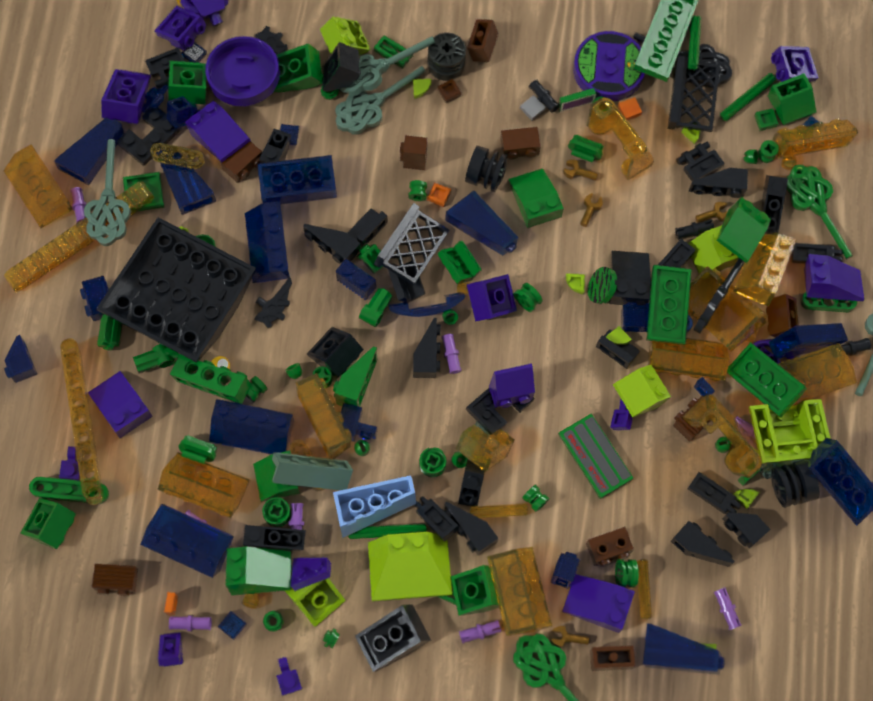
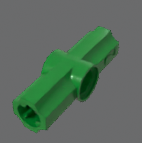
M159 344L151 351L137 355L133 359L140 374L156 367H169L175 363L180 354Z

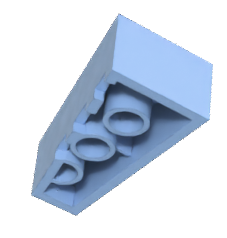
M411 475L333 492L342 538L416 504Z

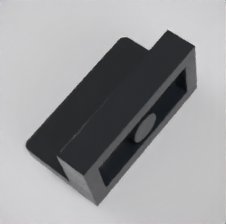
M371 208L347 233L363 247L388 223V215L383 211L378 214Z
M409 261L404 265L412 264V261ZM414 268L405 269L407 275L412 278L415 277ZM388 270L399 301L407 304L425 295L420 277L413 286Z
M609 329L604 336L600 337L596 347L627 369L640 351L630 343L616 345L606 338L612 332Z

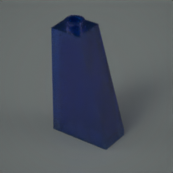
M107 117L55 159L54 162L58 170L89 186L107 160L108 140H115L116 147V141L125 133L122 124L115 119L111 120Z
M173 145L164 146L155 151L181 215L216 202L212 189Z
M472 191L446 211L445 220L449 224L502 256L507 252H513L517 248L518 236L475 191Z
M842 323L794 326L769 341L774 358L781 359L828 350L833 346H839L847 342L848 338Z
M647 623L643 659L645 667L720 675V670H724L725 658L722 657L720 651Z

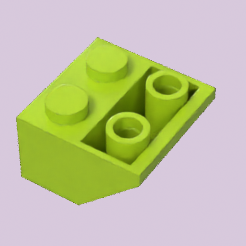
M333 16L320 28L330 54L339 42L358 49L359 55L370 51L368 41L358 21Z

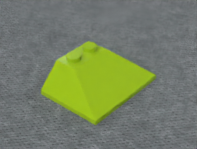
M821 399L805 400L798 405L791 406L781 418L769 409L768 404L749 406L761 464L834 456Z
M417 532L385 535L368 542L372 602L452 595L448 540L444 542L435 533Z

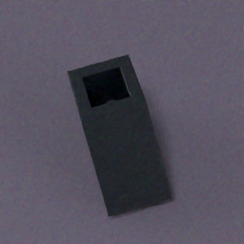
M273 129L259 159L261 169L279 174L286 159L291 134Z
M467 459L458 504L477 508L487 463Z
M728 512L722 518L725 527L729 531H734L738 536L739 542L749 549L771 530L756 514Z

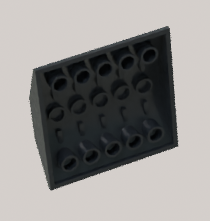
M157 217L96 309L197 363L220 337L234 315L256 268Z

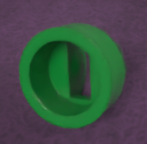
M747 150L744 153V161L748 164H757V150Z
M447 308L442 313V318L446 324L453 325L458 320V314L454 309Z
M295 363L285 369L287 375L292 379H298L302 375V368L299 363Z
M723 436L718 438L715 447L720 453H726L731 449L732 442L728 437ZM728 442V444H724L721 446L719 443Z
M366 440L357 441L354 445L355 453L359 456H366L370 451L369 443ZM360 443H362L365 448V451L363 452L359 445Z
M458 451L451 457V462L458 468H464L469 458L467 454Z

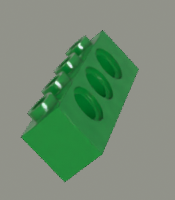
M179 355L170 372V375L176 382L241 405L252 385L247 379V375L237 371L233 373L227 367H216L207 360L196 363L182 355Z

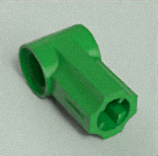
M378 288L369 304H366L361 310L359 319L376 328L393 295L383 288Z

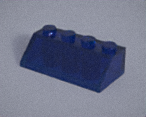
M332 155L257 164L263 207L337 198Z
M280 201L261 203L245 213L250 265L256 268L252 277V283L288 279L290 273Z
M216 399L211 417L209 442L270 455L274 454V452H285L288 449L294 417L293 414Z
M826 438L812 451L808 468L851 521L858 526L873 511V483L838 440Z
M162 503L148 524L140 545L213 578L221 571L227 555V548H230L234 536Z

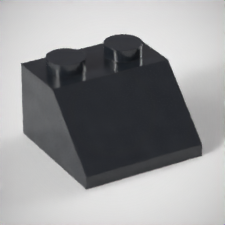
M341 42L337 44L322 66L323 91L328 92L349 87L355 80H358L361 73L359 70L360 58L358 49Z
M331 327L311 348L307 355L320 366L327 367L332 375L339 377L346 372L348 366L359 357L364 349L351 334Z

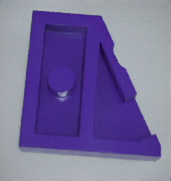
M328 558L293 559L291 587L294 591L331 577V562Z

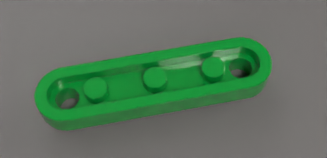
M36 477L29 484L30 492L37 498L102 504L109 498V490L102 483ZM43 485V490L38 491V487ZM98 492H103L101 497H96Z

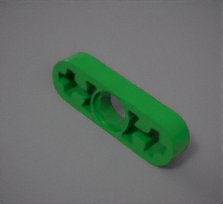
M806 292L800 300L803 308L818 311L849 313L857 305V301L848 300V303H851L848 307L846 303H843L845 300L838 301L832 299L834 304L827 306L823 298H820L819 301H817L818 298H811L813 302L809 304V301L806 300L808 298Z

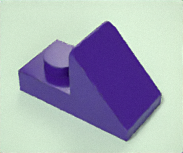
M181 632L160 635L159 666L166 667L183 664Z

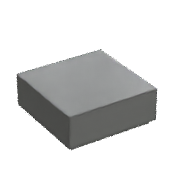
M534 95L520 105V109L531 120H534L546 109Z

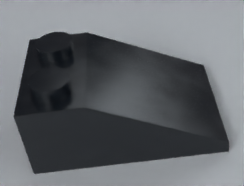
M612 251L611 269L617 275V280H615L617 286L613 297L609 300V304L647 307L650 301L651 290L649 253Z
M413 604L401 605L355 635L373 672L431 641Z

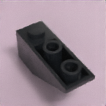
M727 168L692 181L689 192H694L697 195L705 193L712 194L713 196L727 195L732 198L744 197L747 191L748 169Z
M766 175L761 212L766 213L771 219L766 232L779 233L788 178Z
M308 224L303 225L304 236L311 242L314 240L323 252H329L337 263L347 266L359 253L360 243L348 233Z
M437 318L432 320L413 354V378H436V372H440V361H437V354H440V342H437V336H440L441 324H437Z
M448 502L444 503L445 510L443 511L458 525L459 530L457 533L461 537L464 535L468 541L466 545L472 553L476 552L477 555H480L498 542V537L486 521Z
M688 521L670 541L687 556L730 567L735 562L732 559V555L727 550L719 548L716 540L711 536H706L701 532V527L695 522L691 523Z
M245 525L243 546L282 551H303L306 530Z

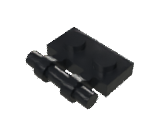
M179 47L145 60L152 78L157 76L161 78L154 81L157 88L169 86V76L166 77L165 73L169 72L170 61L185 62Z
M707 141L703 144L695 145L694 149L689 152L685 151L680 157L676 158L679 165L684 162L688 164L684 166L683 170L691 181L706 177L722 168L725 164L715 149L708 153L707 149L710 148V144ZM696 155L701 156L696 160L693 159V157H695Z

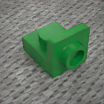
M366 244L359 249L360 253L356 257L362 259L372 273H376L383 267L378 268L374 265L377 256L381 252L376 244Z

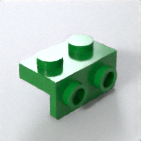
M459 241L452 248L442 249L437 254L457 284L472 281L481 272L480 266L463 241Z

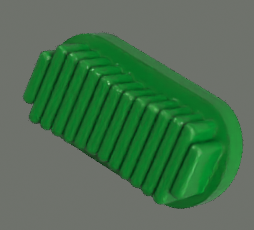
M574 135L568 144V148L572 151L571 155L591 163H593V160H600L602 158L604 146L600 143L593 142L580 135Z
M105 314L102 315L97 345L104 350L110 351L114 346H119L122 323Z
M189 435L185 436L178 446L182 452V457L202 464L213 462L216 457L217 446Z

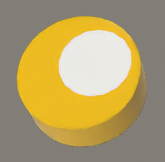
M223 356L215 357L211 361L216 367L224 366L230 369L228 359Z

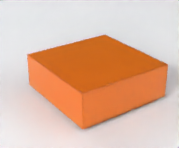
M635 97L618 103L619 110L625 121L642 115V110Z
M434 182L427 201L444 207L451 189Z
M167 592L164 612L170 616L176 614L178 596L174 592Z

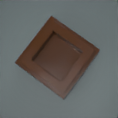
M453 79L437 86V90L445 103L462 96V92Z

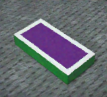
M592 88L560 97V112L593 103L596 97L595 89Z

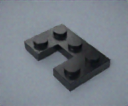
M155 104L142 116V119L154 128L143 140L128 129L116 141L118 146L143 166L182 129L181 125Z
M489 388L466 407L467 412L492 437L507 425V421L495 410ZM533 397L526 404H520L519 402L512 404V406L521 413L535 398Z

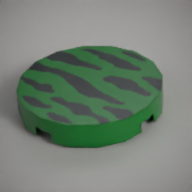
M600 267L593 273L588 285V296L593 303L599 305L607 303L613 297L617 286L615 284L617 275L614 270L608 267Z

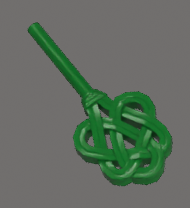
M795 165L787 177L786 188L791 194L790 202L792 206L800 211L811 209L813 213L820 216L838 247L843 251L845 258H851L853 256L827 213L826 201L830 199L833 193V186L829 181L822 178L821 172L816 167Z
M543 634L520 637L516 643L513 662L518 669L523 671V680L527 686L540 688L548 683L554 689L559 690L568 701H579L567 688L564 678L560 673V670L566 664L565 652L559 647L552 646L549 639ZM523 643H528V646L523 647ZM533 653H537L539 661L532 657ZM545 653L547 654L550 664H547ZM555 654L559 657L558 664L555 658ZM530 665H532V666L535 667V668L540 669L541 672L538 671V670H536V669H534V668H532V667H530ZM548 672H552L554 678L549 676ZM530 675L533 676V677H535V678H537V679H539V680H538V681L532 680L531 677H530Z

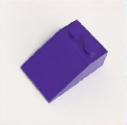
M115 69L101 99L102 118L138 124L143 112L151 75Z
M214 100L185 121L192 137L221 162L251 141L228 113Z
M808 255L804 266L807 297L864 301L860 270L828 255Z
M121 371L88 392L119 438H122L153 417Z
M575 574L562 612L620 633L635 591L613 583Z

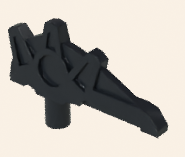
M265 26L261 32L254 34L255 38L267 43L276 55L288 50L287 44H283L281 41L283 34L281 32L276 34L270 32L269 26Z
M290 277L271 300L265 301L261 297L256 300V303L262 307V311L257 314L254 320L264 323L267 328H271V322L277 319L282 321L285 319L283 314L284 308L290 305V302L287 300L289 289L292 286Z

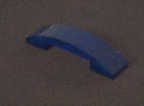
M459 292L444 295L445 303L409 309L407 302L388 306L391 312L404 316H430L456 306L465 298V294Z

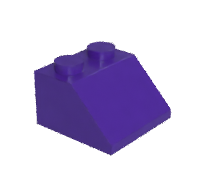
M509 274L466 284L475 321L491 319L517 311Z
M532 363L494 371L489 389L495 408H507L519 402L520 404H526L532 400L535 394Z

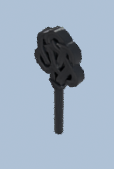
M635 32L633 39L643 43L646 36ZM701 44L699 47V62L720 64L719 87L720 84L728 82L732 77L730 60L726 55L716 52L712 46ZM679 51L677 58L678 56H685V60H688L689 51ZM687 66V71L691 74V76L693 75V73L695 74L696 72H698L697 69H689ZM715 69L704 71L709 78L715 75ZM701 74L694 78L697 83L706 81Z
M739 258L723 284L718 287L713 298L709 301L704 313L698 319L694 327V331L697 333H702L713 313L727 295L730 285L745 263L742 259Z

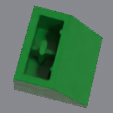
M805 73L771 86L768 98L783 126L816 114L813 88Z

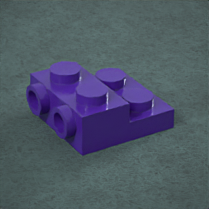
M176 6L154 31L157 36L170 41L172 46L179 47V49L185 51L187 47H191L194 44V39L199 34L204 33L207 25L200 15Z
M779 46L772 53L771 62L776 65V78L781 82L804 73L809 82H815L819 78L809 47Z

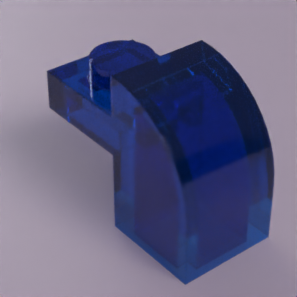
M343 403L340 413V426L345 437L355 442L357 435H360L359 437L365 440L376 439L377 426L360 423L363 414L362 407Z

